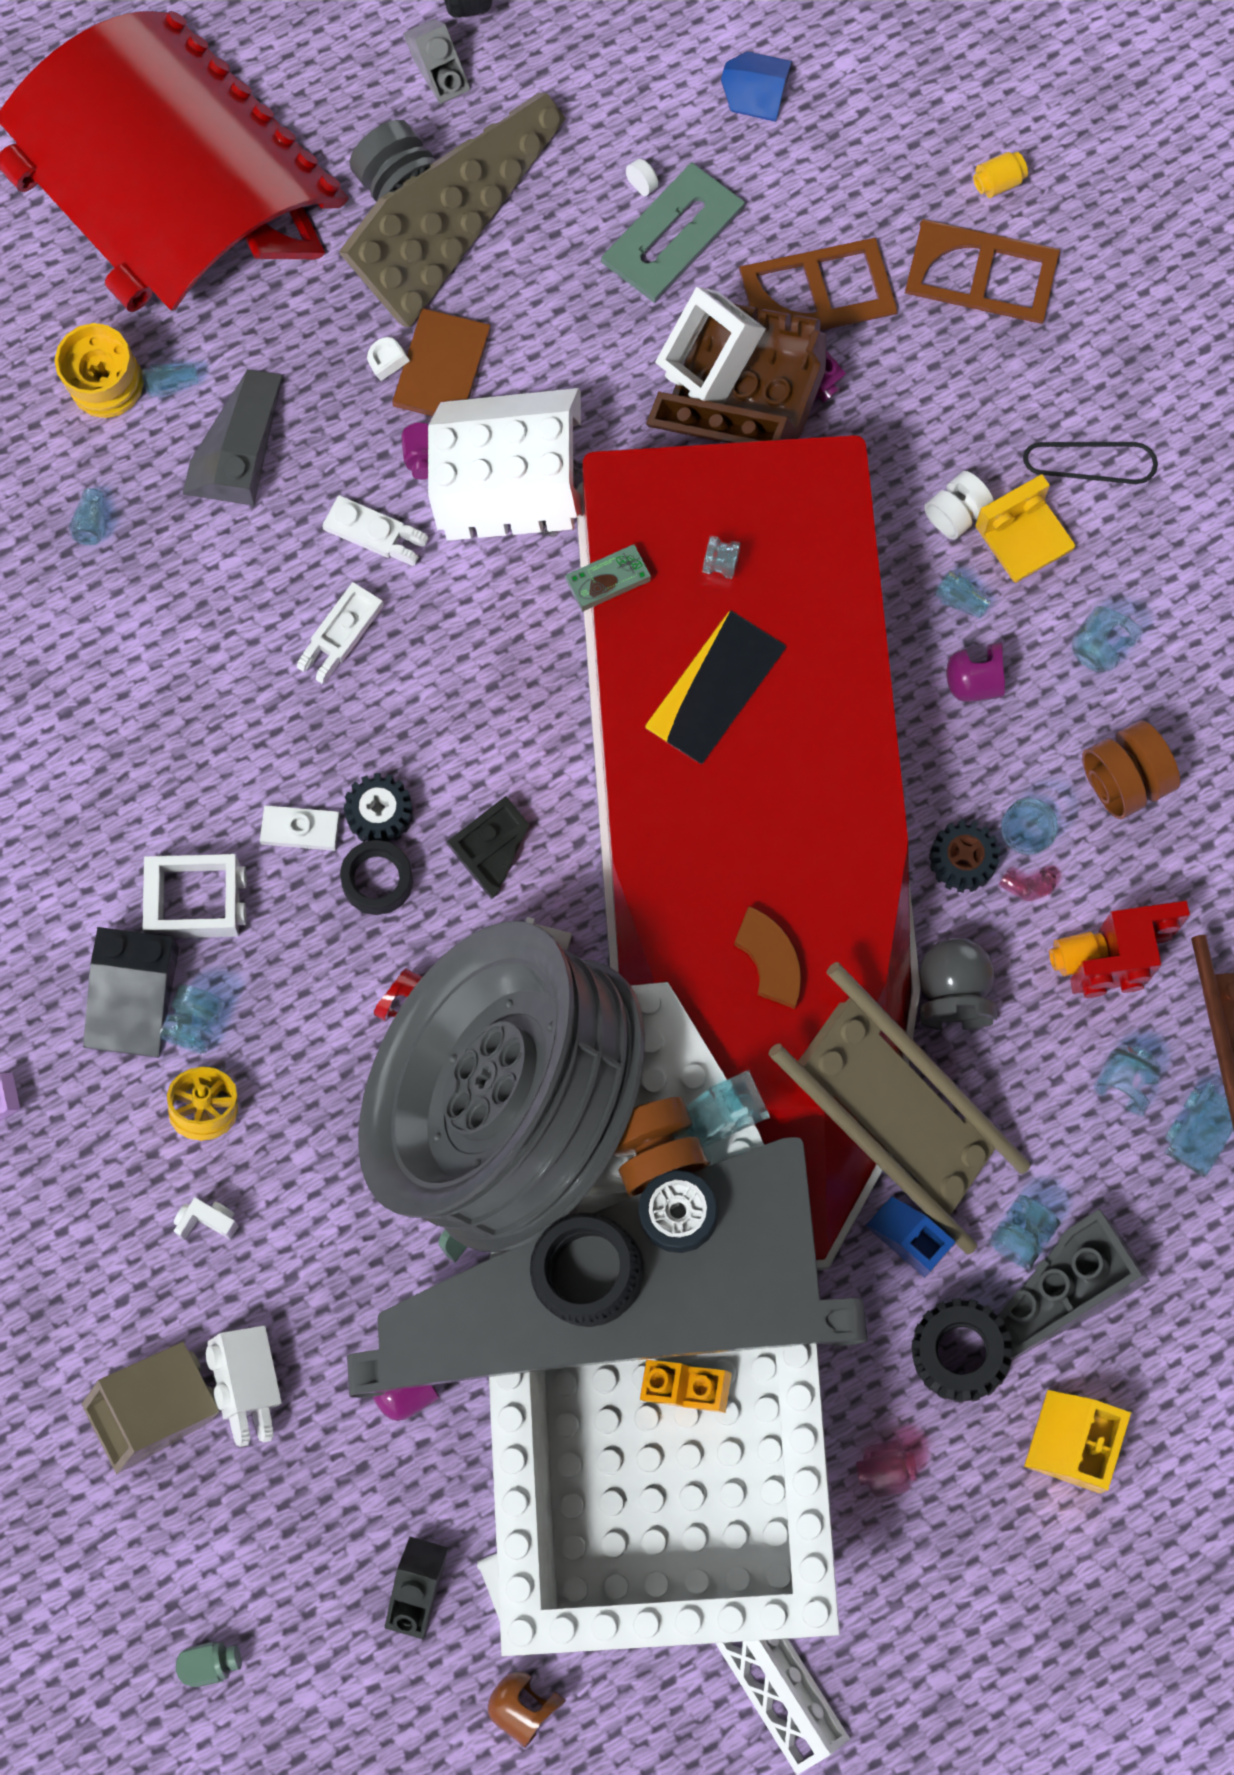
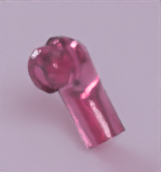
M1048 869L1041 870L1038 874L1025 879L1007 870L998 886L1025 901L1031 902L1050 895L1055 890L1057 878L1054 872Z

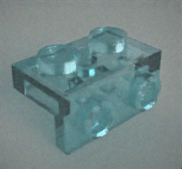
M1210 1082L1201 1090L1196 1087L1192 1090L1183 1105L1189 1111L1182 1122L1177 1119L1173 1122L1164 1137L1165 1140L1170 1142L1164 1154L1202 1177L1209 1173L1233 1132L1227 1099L1213 1091L1215 1085Z

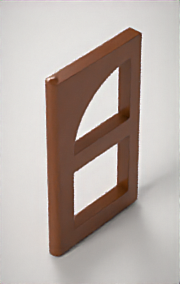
M922 219L919 224L920 231L905 294L1043 324L1055 268L1060 256V249ZM963 248L980 249L970 294L922 284L928 269L943 255ZM994 252L1042 263L1032 308L983 298Z
M876 238L739 266L749 306L758 308V321L761 310L766 309L791 314V325L795 315L820 319V331L897 314L898 309L893 298ZM864 253L877 299L831 309L818 263ZM803 266L816 312L801 313L779 305L764 291L757 276Z

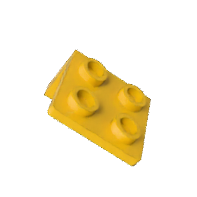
M1042 474L982 507L975 525L1015 583L1072 552L1075 548L1074 542L1045 502L1050 485Z

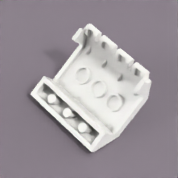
M574 388L440 402L428 425V496L437 530L445 531L447 541L472 539L473 527H476L478 538L506 536L508 534L507 524L511 525L513 535L539 533L543 531L542 521L544 520L546 521L548 532L574 529V518L582 517L581 494L573 487V426L581 425V390Z

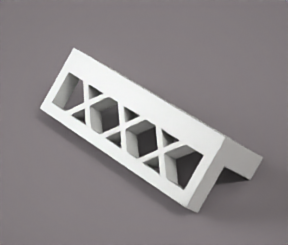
M788 1639L743 1641L742 1648L734 1646L732 1642L716 1643L796 1775L830 1756L850 1740ZM751 1663L760 1666L765 1673V1685L754 1680L750 1673ZM773 1699L782 1702L788 1711L787 1721L777 1717L772 1709ZM795 1735L807 1741L814 1753L813 1755L803 1759L795 1746Z

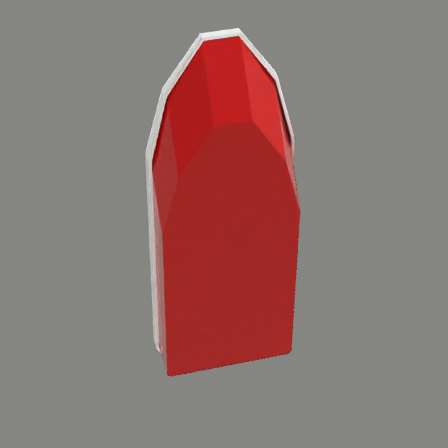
M850 435L590 452L583 458V482L577 488V491L581 494L582 517H577L580 568L634 544L651 575L650 582L583 611L609 965L620 973L630 986L669 983L757 1128L764 1145L783 1138L792 1137L800 1138L803 1141L817 1270H828L883 1170L768 1053L774 1045L780 1043L799 1061L838 1004L845 1003L850 998L827 974L828 968L835 962H839L912 1040L921 989L909 884L908 832L866 442L860 436ZM733 611L784 644L786 649L706 760L700 764L646 729L645 726L727 613ZM748 907H752L772 919L784 931L794 947L800 967V991L795 1009L758 995L760 979L757 966L746 952L734 946ZM881 1030L879 1035L909 1065L910 1059Z

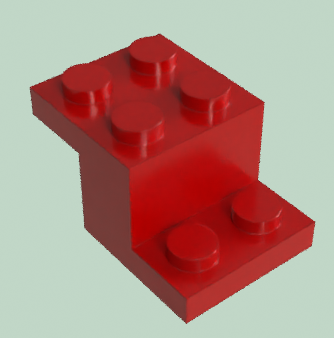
M1187 901L1111 911L1098 931L1106 941L1109 957L1086 960L1080 963L1070 979L1073 994L1083 993L1084 998H1095L1107 994L1106 989L1121 987L1122 993H1131L1144 989V984H1147L1161 966L1157 944L1172 940V935H1176L1190 916Z

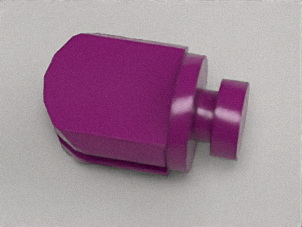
M416 422L405 427L402 432L403 459L407 469L412 471V476L415 479L424 480L428 479V424Z

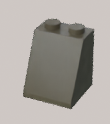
M184 1342L99 1379L81 1405L116 1475L209 1424L220 1412L215 1403L214 1390L210 1386H206L200 1375L201 1368L198 1358L192 1351H188Z

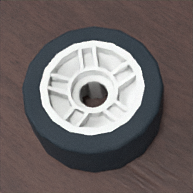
M673 1170L657 1176L647 1184L640 1196L638 1213L643 1231L654 1245L667 1252L684 1253L699 1248L709 1240L717 1225L718 1206L713 1190L703 1178L689 1171ZM679 1203H682L686 1210L685 1216L680 1219L672 1217L670 1209H674L679 1206Z

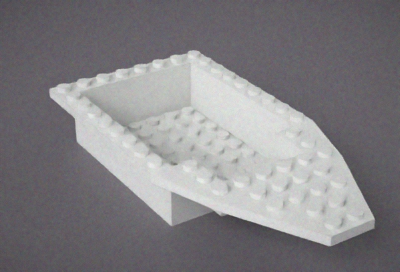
M669 983L632 985L631 987L640 1004L645 1032L643 1072L634 1107L665 1098L682 1097L693 1125L675 1139L698 1137L708 1159V1166L763 1146L764 1143L757 1128ZM636 1155L625 1157L612 1156L593 1187L568 1215L595 1213L631 1198L627 1194L618 1169ZM506 1251L491 1252L489 1259L498 1256ZM817 1344L647 1359L731 1372L726 1413L676 1407L640 1400L646 1359L489 1377L501 1656L840 1635Z

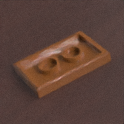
M422 308L407 354L410 361L403 366L392 401L393 407L433 416L440 402L470 399L491 331L490 325Z

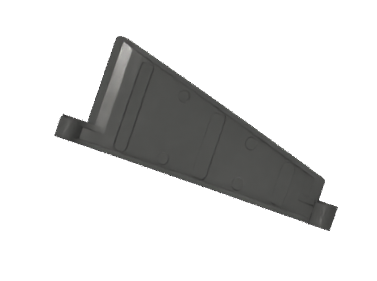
M797 1137L783 1138L692 1172L703 1178L710 1186L718 1206L715 1230L709 1240L695 1250L684 1253L667 1252L650 1241L643 1231L638 1213L642 1193L595 1212L618 1223L633 1238L642 1257L643 1280L638 1296L630 1308L617 1319L594 1327L576 1326L561 1320L543 1306L533 1290L530 1277V1259L534 1246L540 1238L538 1237L523 1246L506 1251L446 1279L379 1313L377 1318L379 1349L347 1355L349 1397H376L384 1395L388 1391L403 1388L625 1361L810 1344H828L833 1346L861 1344L868 1341L864 1301L861 1298L820 1300L804 1143ZM679 1203L678 1207L670 1209L672 1217L680 1219L685 1216L684 1204ZM586 1236L571 1242L560 1253L555 1264L554 1281L558 1292L563 1298L575 1304H588L601 1299L613 1288L620 1270L618 1252L608 1240L598 1236Z

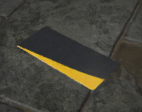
M729 611L645 726L646 729L702 764L784 652L786 646L733 611Z

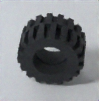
M956 1298L947 1303L943 1301L936 1304V1308L933 1310H928L914 1330L915 1334L911 1349L915 1369L924 1385L930 1391L932 1390L938 1394L939 1397L963 1403V1401H978L980 1398L992 1394L1005 1380L1012 1360L1011 1336L1005 1327V1322L989 1306L978 1304V1301L972 1299L962 1301L961 1298ZM959 1327L969 1328L977 1332L983 1339L986 1347V1356L982 1365L974 1372L956 1374L946 1369L941 1363L938 1355V1345L943 1335L951 1329Z

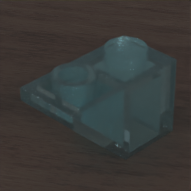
M749 1070L709 1088L686 1106L693 1123L687 1130L689 1137H698L702 1147L770 1117Z

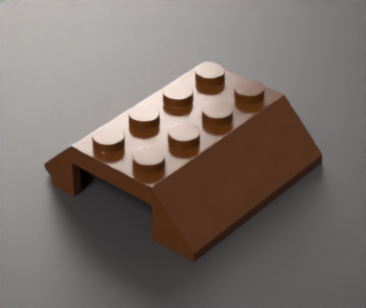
M735 304L766 328L725 403L719 404L691 398L688 395L690 390L684 385L676 384L672 394L658 391L646 425L651 428L723 443L798 439L802 435L825 373L826 333L820 332V319L795 315L791 325V314L762 309L758 321V308ZM709 315L683 365L705 382L732 332Z

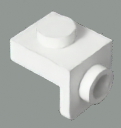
M195 1197L190 1205L185 1203L174 1219V1224L177 1225L174 1232L183 1240L187 1239L197 1221L230 1240L239 1226L232 1219L235 1213L216 1201L210 1207Z

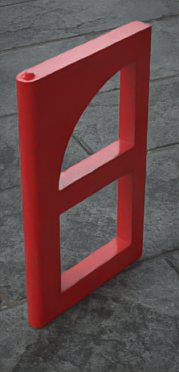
M304 207L289 211L302 240L288 237L267 224L260 226L245 237L255 259L316 260L323 257L325 251Z

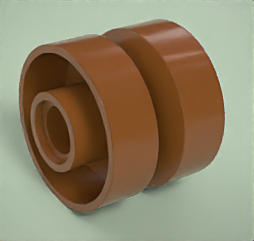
M1139 720L1117 732L1115 741L1106 738L1085 749L1082 753V763L1089 783L1106 810L1117 819H1124L1146 806L1147 799L1157 801L1178 790L1180 787V774L1171 750L1159 732L1144 720Z
M670 1097L651 1101L633 1108L625 1132L613 1154V1157L636 1155L618 1169L629 1197L643 1193L650 1181L664 1173L673 1170L695 1172L709 1165L698 1137L675 1139L693 1125L682 1097Z

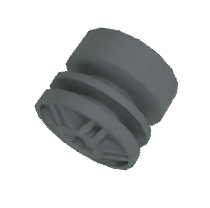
M393 120L383 123L370 131L353 150L349 163L352 172L361 184L370 190L371 197L377 202L379 198L388 192H394L404 185L403 182L412 176L417 177L429 169L430 164L436 160L433 158V154L423 147L422 140L410 124L405 120Z

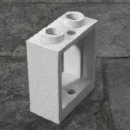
M696 287L655 363L666 371L665 377L680 386L684 385L690 390L688 395L691 398L724 404L766 328L718 291ZM710 315L732 333L704 382L682 364Z
M236 854L145 856L143 887L144 933L174 938L239 936V925H246L245 902L239 903V890L246 889L247 884L246 867L240 866ZM226 870L225 918L164 920V872Z

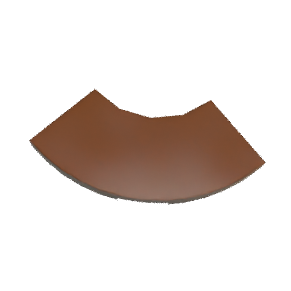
M748 907L734 946L746 952L757 966L760 979L758 995L795 1009L800 991V967L794 947L784 931L772 919L762 912Z

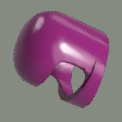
M1002 642L988 644L987 661L985 663H973L970 661L966 649L958 650L952 654L947 663L946 678L950 692L955 698L963 702H976L1004 697L1005 679Z
M432 1385L388 1391L381 1396L372 1397L379 1410L387 1418L395 1421L405 1420L440 1399Z

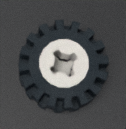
M374 773V779H369L368 775L361 777V784L355 781L351 785L352 792L347 791L345 796L346 803H344L345 817L351 832L356 834L358 839L363 842L365 840H382L387 842L391 839L399 840L401 833L408 831L409 822H412L413 819L410 794L408 790L404 789V784L400 780L395 782L393 776L388 774L386 779L381 778V773Z

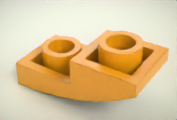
M646 1359L640 1400L676 1407L726 1413L732 1373L726 1370L692 1367L682 1363Z

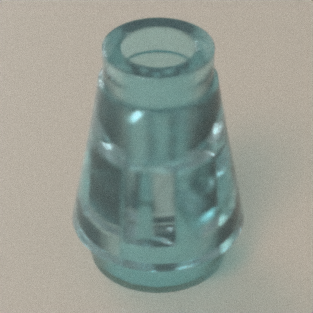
M193 363L150 364V368L142 370L144 385L149 398L158 397L160 400L191 387V385L198 384L197 372Z
M89 488L82 492L69 525L73 540L80 544L96 545L106 533L104 494L97 489Z
M951 570L945 575L934 593L935 596L941 599L939 603L975 616L978 619L981 618L991 602L961 572L956 574Z

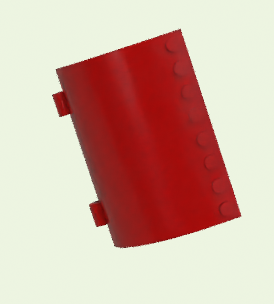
M174 11L126 13L97 23L80 32L42 60L17 86L0 110V125L16 141V144H11L0 152V171L20 192H27L39 184L113 265L114 269L105 279V286L129 312H135L144 307L150 300L153 292L170 311L176 310L200 277L230 248L260 226L278 216L304 206L318 204L321 209L341 208L349 199L348 195L340 188V182L332 175L327 174L318 165V159L309 151L304 150L295 141L296 136L277 122L272 110L259 103L252 95L251 88L238 80L230 72V66L224 60L216 57L208 49V43L202 37L194 34L186 25L187 21L185 18Z

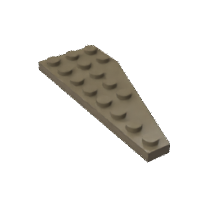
M537 93L509 112L510 115L500 122L492 123L484 128V132L476 138L466 140L430 164L429 169L417 177L412 176L403 182L404 185L394 192H388L379 198L340 249V255L402 326L411 327L420 315L422 308L426 307L566 119L548 93Z

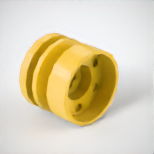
M91 323L78 326L65 335L57 347L54 359L57 375L79 409L91 416L101 418L120 416L131 409L141 396L144 379L140 365L120 332L108 325Z

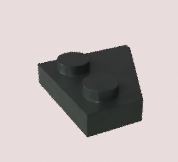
M505 796L449 839L446 844L481 888L493 899L500 889L529 824L507 796Z

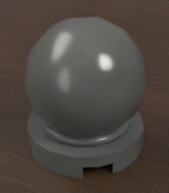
M946 938L932 945L921 961L919 978L922 993L928 998L929 1002L920 1006L922 1026L942 1030V1022H962V1030H972L993 1025V1019L997 1020V1004L986 999L993 990L995 970L991 956L978 943L968 938Z

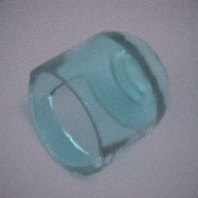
M1097 606L1091 611L1073 636L1072 651L1076 659L1086 668L1101 673L1108 672L1116 668L1120 663V657L1116 651L1122 647L1135 646L1141 638L1143 631L1133 620L1107 607ZM1115 626H1122L1130 634V637L1125 638L1121 636L1113 648L1107 642V636Z
M1032 798L1017 800L1009 807L1002 818L1000 826L1002 840L1007 848L1016 854L1024 856L1039 854L1047 849L1056 839L1058 831L1057 817L1051 807L1041 800Z
M1121 1045L1113 1049L1109 1054L1093 1088L1102 1097H1105L1109 1086L1121 1090L1131 1098L1125 1109L1143 1117L1150 1102L1140 1089L1147 1084L1153 1085L1158 1083L1161 1075V1066L1156 1057L1146 1049L1136 1045ZM1136 1072H1138L1142 1079L1137 1089L1134 1088L1132 1083Z

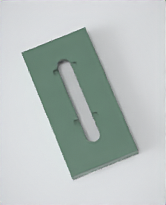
M691 162L603 254L601 263L652 302L656 303L745 208V202ZM693 202H703L705 205L703 209L669 243L655 261L644 263L641 260V257Z

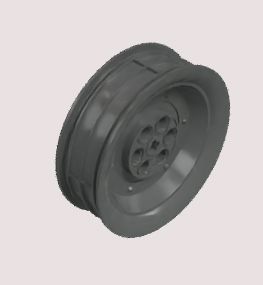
M521 921L501 922L485 927L466 937L445 953L421 978L400 1007L379 1047L367 1080L359 1119L358 1149L364 1179L375 1199L385 1208L398 1215L409 1218H424L434 1225L443 1227L456 1241L471 1249L482 1252L508 1251L523 1246L540 1237L555 1221L562 1220L563 1217L567 1216L593 1187L613 1156L625 1132L638 1095L645 1055V1032L640 1004L628 981L620 973L605 964L592 960H582L572 952L562 949L548 932L536 925Z

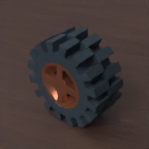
M965 820L958 821L956 826L952 822L946 826L944 831L941 829L933 842L929 854V860H931L930 868L932 872L935 871L936 880L939 883L941 881L946 883L945 887L951 890V887L957 888V892L961 893L965 889H969L970 892L976 891L979 886L983 887L988 883L998 866L1000 848L995 846L997 839L994 835L992 837L988 836L989 829L985 826L982 830L977 828V822L972 821L971 825H966ZM959 861H967L969 865H967V863H962Z

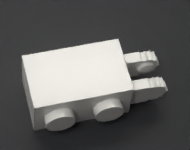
M259 1326L220 1333L207 1342L208 1347L206 1349V1361L209 1369L213 1370L216 1381L214 1389L216 1406L219 1410H222L223 1420H230L236 1445L239 1447L248 1446L250 1441L248 1415H253L259 1441L263 1443L269 1442L274 1432L270 1410L279 1406L282 1402L266 1327Z

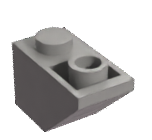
M432 19L403 33L416 66L439 104L471 90L446 24Z

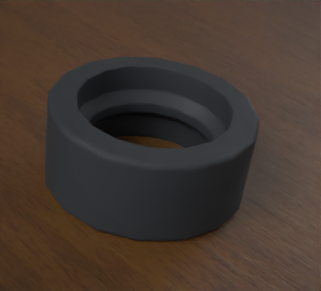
M382 840L362 842L352 848L342 862L340 878L343 892L350 904L361 912L372 915L391 913L401 907L410 896L413 885L410 861L404 852L391 842ZM368 858H386L394 863L398 869V885L386 897L377 899L366 897L355 886L354 877L356 869Z

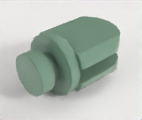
M210 1642L186 1648L179 1654L176 1661L178 1678L183 1684L191 1687H201L223 1682L229 1678L230 1670L236 1671L242 1667L238 1646L232 1645L226 1649L222 1642Z

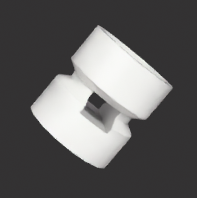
M962 471L947 484L946 491L941 490L925 504L924 509L930 522L947 538L955 540L972 526V520H977L980 509L994 500L988 488L978 477L968 471Z

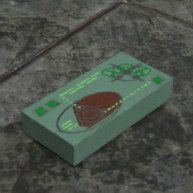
M633 544L566 574L565 580L583 612L650 582L651 575Z

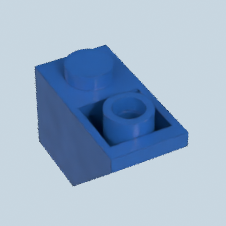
M892 1196L866 1224L869 1230L924 1278L956 1243L926 1215Z

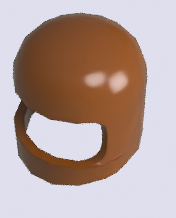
M515 1671L506 1675L497 1684L489 1698L487 1710L490 1719L496 1726L526 1748L536 1736L535 1731L542 1722L563 1706L566 1699L557 1692H554L548 1700L542 1699L530 1687L533 1676L527 1672ZM523 1688L543 1705L540 1710L532 1711L520 1702L519 1693Z

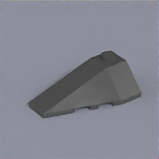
M246 370L191 458L183 495L254 506L283 376L281 374Z
M1101 1209L1090 1214L1063 1233L1058 1240L1059 1243L1045 1260L1042 1259L1035 1268L1036 1271L1021 1290H1017L997 1315L1005 1322V1327L1010 1333L1012 1360L1117 1303L1150 1282V1279L1129 1246Z

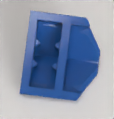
M749 51L727 61L724 66L721 83L730 111L776 122L792 61Z

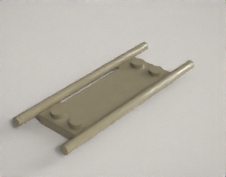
M835 962L828 968L827 974L850 998L845 1003L838 1004L799 1061L780 1043L774 1045L769 1050L768 1055L947 1235L956 1241L955 1244L965 1254H971L977 1248V1243L951 1217V1214L995 1149L1019 1174L1026 1173L1030 1169L1031 1163L839 962ZM881 1030L965 1117L963 1121L879 1035Z

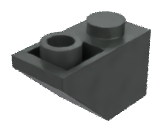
M409 1537L397 1568L385 1629L419 1639L424 1638L443 1574L448 1547Z

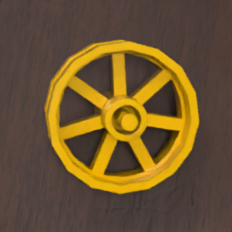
M204 1066L190 1068L179 1074L170 1083L166 1095L169 1120L179 1134L188 1139L199 1141L216 1139L227 1133L235 1124L238 1115L236 1086L224 1072L216 1068ZM193 1088L192 1094L186 1093V1091ZM221 1090L228 1095V1097L214 1098ZM176 1100L188 1104L176 1110L174 1108ZM214 1108L228 1109L220 1115ZM194 1113V1120H189L185 1118L186 1116Z

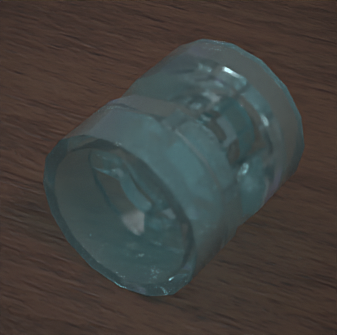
M180 985L171 1004L175 1012L166 1017L159 1034L160 1038L172 1045L199 1054H206L214 1035L210 1027L219 1022L226 1004L225 1001L204 990Z
M1018 1195L1006 1213L1008 1222H1000L988 1239V1242L997 1252L1024 1269L1030 1270L1043 1251L1040 1243L1049 1242L1061 1222L1055 1214L1039 1202L1027 1196Z

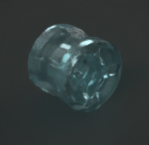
M710 536L702 572L711 574L715 571L722 573L724 578L733 579L741 542L732 541L728 544L721 542L719 537Z

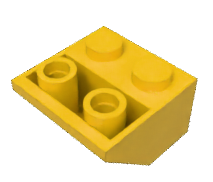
M1047 1390L1023 1467L1099 1494L1108 1491L1131 1412L1094 1399Z

